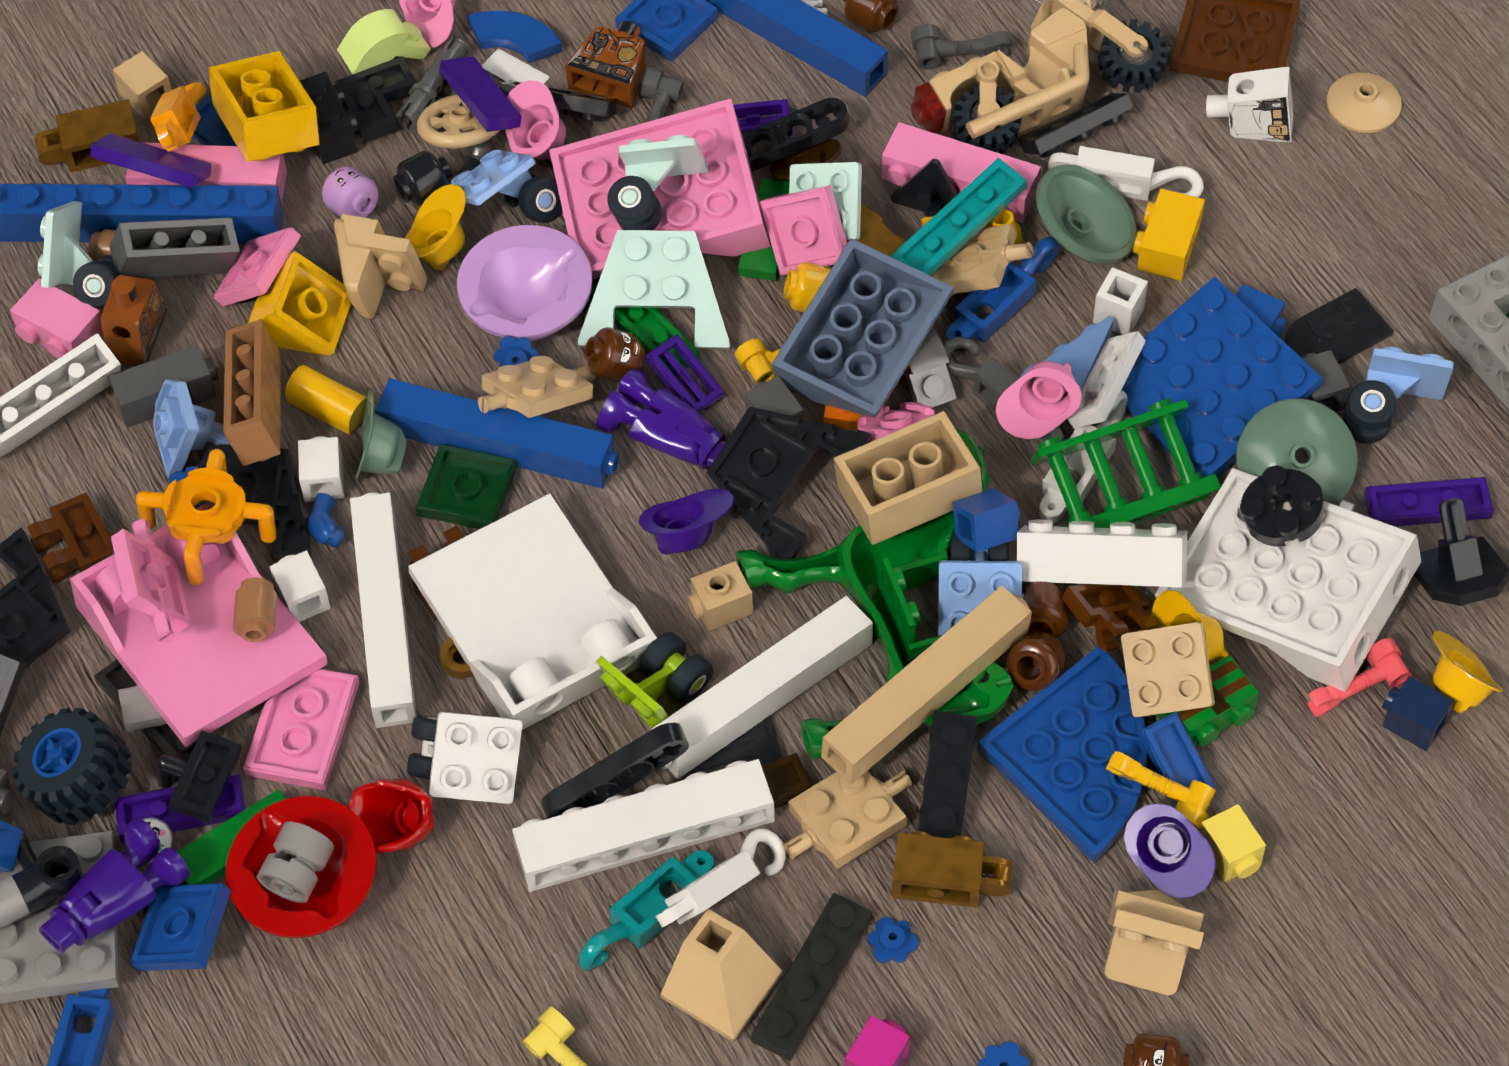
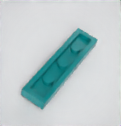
M997 158L897 249L891 257L931 276L1027 188V180L1000 158Z

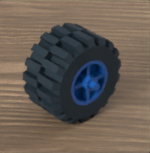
M76 707L73 711L69 708L60 709L58 715L50 713L44 717V721L41 724L36 723L30 728L32 732L29 736H24L19 743L22 746L21 750L15 752L13 759L17 765L12 768V776L17 779L14 782L16 788L45 815L60 824L64 821L67 825H76L79 819L85 823L91 821L94 814H103L107 811L106 806L111 801L115 803L120 797L118 795L119 790L124 789L128 783L125 775L131 772L132 764L128 761L131 754L125 746L126 743L91 711L87 712L83 708Z

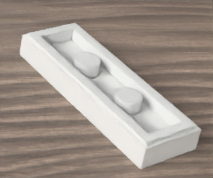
M1139 331L1107 339L1081 389L1082 400L1080 407L1073 415L1067 418L1074 429L1106 421L1146 342Z

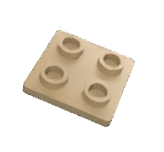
M1201 622L1122 634V649L1132 715L1134 717L1211 707L1215 704L1204 628Z

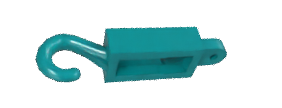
M703 850L695 851L681 863L673 856L670 857L610 907V923L613 925L594 934L583 946L578 959L581 969L591 971L602 965L609 957L608 951L603 949L612 943L628 938L640 950L667 926L662 928L655 917L668 908L665 902L667 898L662 896L659 890L671 880L681 889L714 868L712 855Z

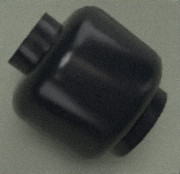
M425 150L398 163L397 174L393 176V181L404 202L408 203L411 201L416 206H422L423 202L435 190L449 185L448 178L452 177V172L444 157L437 158L433 153Z

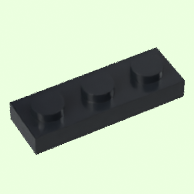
M512 80L502 82L500 89L507 97L512 89L523 82ZM548 87L553 95L559 115H567V111L571 110L581 112L582 119L603 121V116L607 117L615 114L617 101L615 98Z
M1110 93L1019 139L1024 153L1037 154L1040 158L1048 157L1061 150L1060 144L1068 140L1076 142L1085 139L1092 134V128L1100 124L1102 126L1114 124L1123 119L1122 113L1134 107L1129 94Z
M936 710L933 712L917 831L929 833L933 837L952 838L961 836L977 717Z

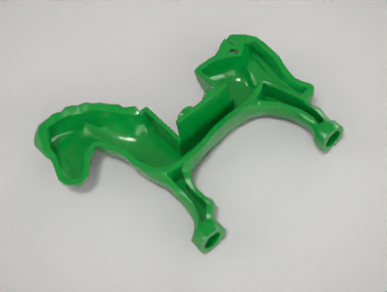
M956 429L980 467L982 492H984L989 483V473L985 469L983 458L985 451L976 445L968 433ZM953 511L874 545L871 544L860 525L850 531L838 546L816 555L794 559H778L748 549L736 551V562L751 590L766 584L787 594L794 592L802 586L820 582L842 585L860 610L873 622V630L886 653L888 682L942 636L918 641L915 628L916 625H920L919 612L914 601L906 602L903 592L921 586L934 578L939 573V562L948 560L946 550L951 545V540L955 533ZM993 662L937 711L977 717L976 725L990 720L1003 709L1013 688L1010 675ZM984 672H986V674L989 676V680L984 683H980L983 679ZM933 715L921 725L932 726ZM811 718L801 721L804 745L811 760L821 758L823 737L844 719L824 721L818 718Z

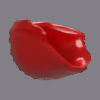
M376 779L374 783H366L353 790L351 800L348 803V808L356 813L368 828L375 845L376 854L415 847L434 828L435 819L432 813V798L419 784L406 779Z

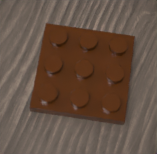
M1187 0L1171 58L1170 71L1229 82V77L1235 73L1285 67L1301 0Z

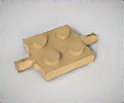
M1012 224L982 228L931 276L953 286L954 292L952 295L998 288L1007 265L1014 260L1031 259L1033 247L1030 242L1014 245L1017 234Z
M534 356L530 361L517 365H504L499 367L497 371L483 374L482 390L490 395L479 397L478 406L483 413L499 408H509L520 412L528 418H532L593 399V384L588 381H593L596 375L592 374L588 365L572 370L564 368L548 356Z
M901 770L900 773L882 783L867 771L853 784H849L838 772H835L788 801L789 811L801 824L803 833L783 844L786 854L793 860L804 851L814 847L825 854L832 864L839 869L907 826V817L893 801V796L912 786L909 776L906 775L905 771Z

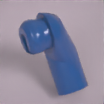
M319 493L315 498L307 520V528L317 542L322 545L327 543L330 547H337L343 540L344 530L342 527L336 526L335 522L330 518L335 505V499L328 494Z

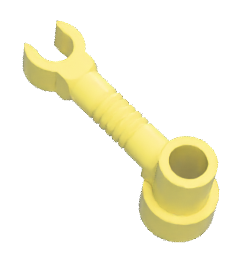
M550 1006L537 1019L539 1024L522 1043L540 1060L548 1053L562 1066H589L564 1044L574 1033L575 1029L560 1012Z

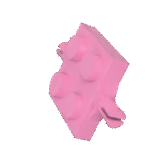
M139 519L132 523L134 534L122 529L111 536L114 549L113 561L118 569L122 587L120 594L129 608L136 609L150 617L154 623L156 640L168 642L174 638L173 631L179 633L191 626L176 559L164 553L155 545V541L151 536L149 521L146 522L145 519Z

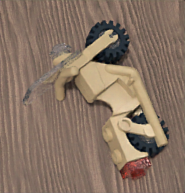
M1036 0L1041 6L1031 24V32L1026 49L1030 57L1025 67L1022 68L1000 50L983 57H974L963 66L951 71L940 72L929 82L916 87L913 103L910 106L911 112L918 125L923 124L927 131L937 133L948 129L951 110L955 106L952 119V135H957L956 140L993 152L998 150L1000 154H1005L1008 146L1010 148L1013 147L1016 138L1080 109L1090 78L1088 48L1099 55V71L1104 70L1102 77L1105 81L1112 78L1110 86L1116 89L1120 83L1124 85L1122 92L1129 93L1130 86H1134L1135 93L1142 92L1143 85L1148 90L1153 87L1154 81L1158 83L1161 79L1169 53V47H1165L1167 40L1165 36L1158 38L1160 30L1157 27L1152 31L1148 30L1150 23L1144 21L1142 27L1137 26V19H1131L1129 26L1126 25L1125 20L1120 22L1103 10L1107 6L1108 0Z

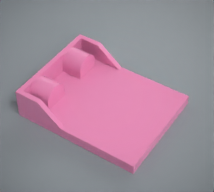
M731 99L549 150L568 236L585 252L591 266L592 280L601 277L617 230H623L609 209L607 196L611 186L618 179L625 177V164L619 155V146L629 145L630 141L636 139L659 142L667 141L669 137L675 135L694 138L708 164L707 173L668 176L662 180L654 191L662 208L661 221L654 231H695L701 252L704 254L736 257L742 253L771 247L741 128Z
M209 501L196 509L201 511L209 510L215 504ZM167 525L151 533L155 545L177 561L191 626L179 633L173 631L174 638L168 642L157 641L154 623L150 617L136 609L129 608L123 601L120 594L122 587L119 573L113 561L114 554L70 578L77 609L185 747L197 741L201 731L211 733L327 665L326 654L278 596L275 631L271 636L259 642H250L234 632L233 620L236 591L245 579L262 578L236 531L234 532L233 539L227 543L218 544L213 542L203 544L200 556L204 581L197 586L189 584L187 580L183 556L187 541L174 538Z

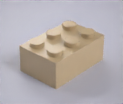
M944 411L834 457L838 488L872 545L953 511L952 502L982 492L980 467Z

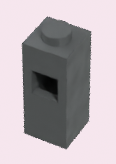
M199 345L108 376L127 428L154 418L155 403L165 379H178L186 382L192 404L215 397L216 392L212 381L219 379L212 358L204 359Z

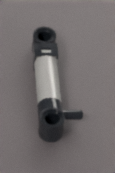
M21 839L17 859L23 870L0 881V928L52 903L60 904L67 893L84 875L77 854L71 848L66 846L50 847L36 858L29 842ZM66 873L65 875L56 878L58 875Z

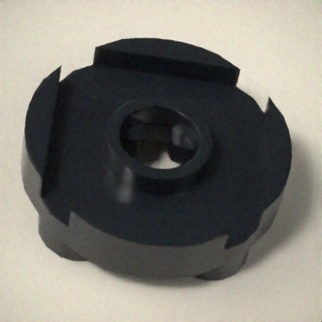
M1278 465L1268 467L1264 470L1262 476H1259L1250 483L1242 496L1240 504L1242 518L1250 535L1257 541L1274 547L1286 546V541L1298 539L1300 543L1310 538L1319 529L1325 516L1323 494L1320 485L1312 477L1301 471L1284 469ZM1289 502L1292 507L1290 511L1283 509L1280 513H1275V505L1278 503Z

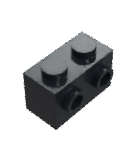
M326 71L300 80L303 88L316 106L320 145H316L314 148L322 164L357 153L354 132L359 131V127L353 111H345L343 107L346 101L338 83L332 85Z

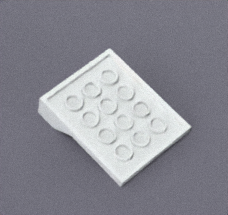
M1232 468L1187 541V580L1182 587H1159L1155 597L1157 598L1162 592L1167 590L1178 591L1188 599L1197 612L1216 618L1221 624L1222 629L1267 646L1308 678L1346 692L1422 561L1417 535L1323 501L1325 508L1324 520L1319 529L1310 538L1300 543L1298 539L1286 541V546L1280 547L1263 544L1250 535L1240 510L1241 499L1246 488L1258 477ZM1289 502L1278 503L1275 505V513H1280L1283 509L1290 511L1292 507Z
M551 494L409 565L410 576L448 636L452 638L455 647L464 661L468 663L471 672L501 718L519 719L522 722V730L606 686L599 678L604 672L596 663L601 655L626 675L640 667L645 651L657 639L637 607L611 586Z

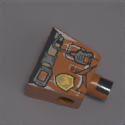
M623 21L617 31L602 26L596 27L565 65L568 89L586 94L617 99L616 104L633 108L647 62L645 41L639 38L641 34L639 26L631 21Z
M119 275L111 283V291L101 314V325L105 344L120 364L138 366L148 362L168 310L156 283L152 280Z

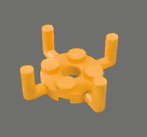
M214 449L209 453L206 468L189 471L188 477L178 482L175 479L168 485L164 493L140 491L135 497L139 519H145L146 522L149 521L150 529L156 525L154 508L163 509L165 522L171 535L174 538L187 541L183 556L187 580L193 586L200 585L204 581L200 556L203 544L213 542L224 544L233 539L234 532L241 526L245 518L258 520L260 538L263 542L271 543L277 537L273 508L268 504L246 502L242 487L234 482V478L227 473L225 454L220 449ZM205 500L215 503L211 509L205 511L194 508L199 502Z

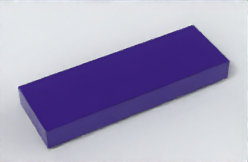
M474 56L441 60L439 72L486 132L520 127L522 115Z
M109 133L91 144V157L190 188H193L211 174V163L175 152H168L165 149Z
M1486 477L1366 487L1364 493L1369 517L1392 526L1441 523L1438 505L1443 500L1450 498H1460L1463 501L1466 521L1491 519L1494 512Z
M240 774L230 776L210 823L169 810V801L176 787L119 797L115 802L118 836L121 842H125L124 831L127 824L135 818H158L169 826L171 832L226 822L246 809Z

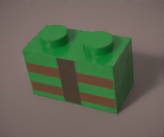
M1230 655L1209 666L1215 704L1211 707L1177 711L1194 746L1199 744L1203 747L1210 744L1219 736L1221 731L1232 725L1239 727L1248 722L1255 714L1259 692ZM1174 712L1163 713V714H1157V715L1160 717V719H1162V718L1166 717L1167 715H1169V714H1171V713H1174Z

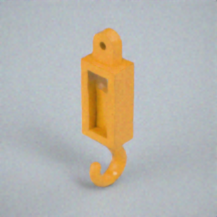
M193 82L186 86L182 85L162 94L150 117L159 142L168 152L190 143L201 119L195 104L206 95V87L201 82Z

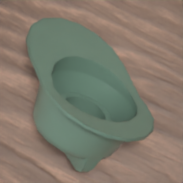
M369 389L365 403L361 459L355 480H357L360 472L375 474L397 473L400 470L406 450V438L403 430L397 423L373 412L374 395L372 389Z

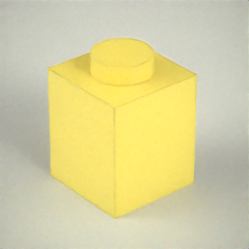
M1239 804L1201 823L1200 833L1207 839L1214 851L1215 869L1224 882L1237 876L1240 879L1246 878L1260 868L1266 844Z

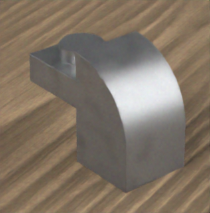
M932 327L903 374L906 376L913 402L922 403L933 408L957 398L946 363L949 362L947 353L938 334Z

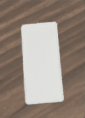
M497 49L482 65L485 70L505 81L526 82L532 80L545 84L549 79L548 75L501 49Z

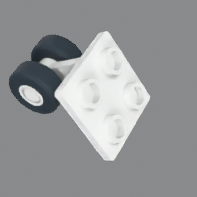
M439 712L437 717L416 716L413 719L411 735L416 739L423 740L422 754L412 753L409 755L407 773L414 777L430 779L428 793L432 797L511 804L514 797L522 722L519 719L452 712Z

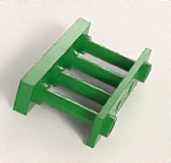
M1171 398L1164 399L1148 407L1150 411L1064 441H1062L1061 436H1056L1038 444L1039 449L1030 458L1032 466L1049 461L1070 518L1067 519L1068 525L1065 527H1069V522L1091 521L1094 522V528H1110V524L1115 522L1137 524L1209 499L1219 491L1221 486L1216 474L1202 478L1200 472L1196 473L1176 424L1175 418L1179 417L1189 407L1186 399L1176 403H1172ZM1156 424L1160 425L1181 477L1178 481V487L1165 490L1164 485L1159 486L1138 430ZM1123 436L1144 492L1141 493L1143 499L1129 503L1127 498H1122L1101 445L1103 442ZM1083 449L1087 451L1107 505L1104 506L1106 512L1094 516L1091 515L1090 511H1085L1064 458L1065 455Z

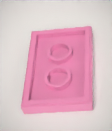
M318 669L267 699L243 767L245 776L326 791L360 684L358 675Z

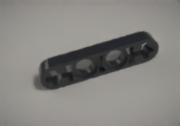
M826 98L743 133L742 136L751 171L758 170L844 132L849 125V116L844 102L838 98ZM833 113L837 119L830 121L826 115ZM815 119L818 128H813L811 120ZM801 125L807 128L806 133L801 137L792 138L787 135L790 128ZM768 140L773 143L772 147L766 152L759 153L753 150V146L759 141Z
M675 722L662 724L547 793L541 800L546 818L549 819L562 815L566 810L574 807L588 808L602 804L606 799L615 796L684 754L689 747V743L682 726Z

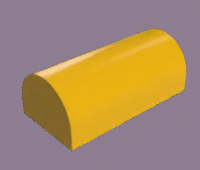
M306 365L299 366L292 373L285 388L287 403L349 435L353 433L364 418L366 396Z

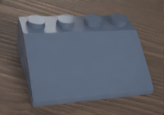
M850 238L772 363L774 377L780 376L791 392L810 401L876 418L954 292V287Z

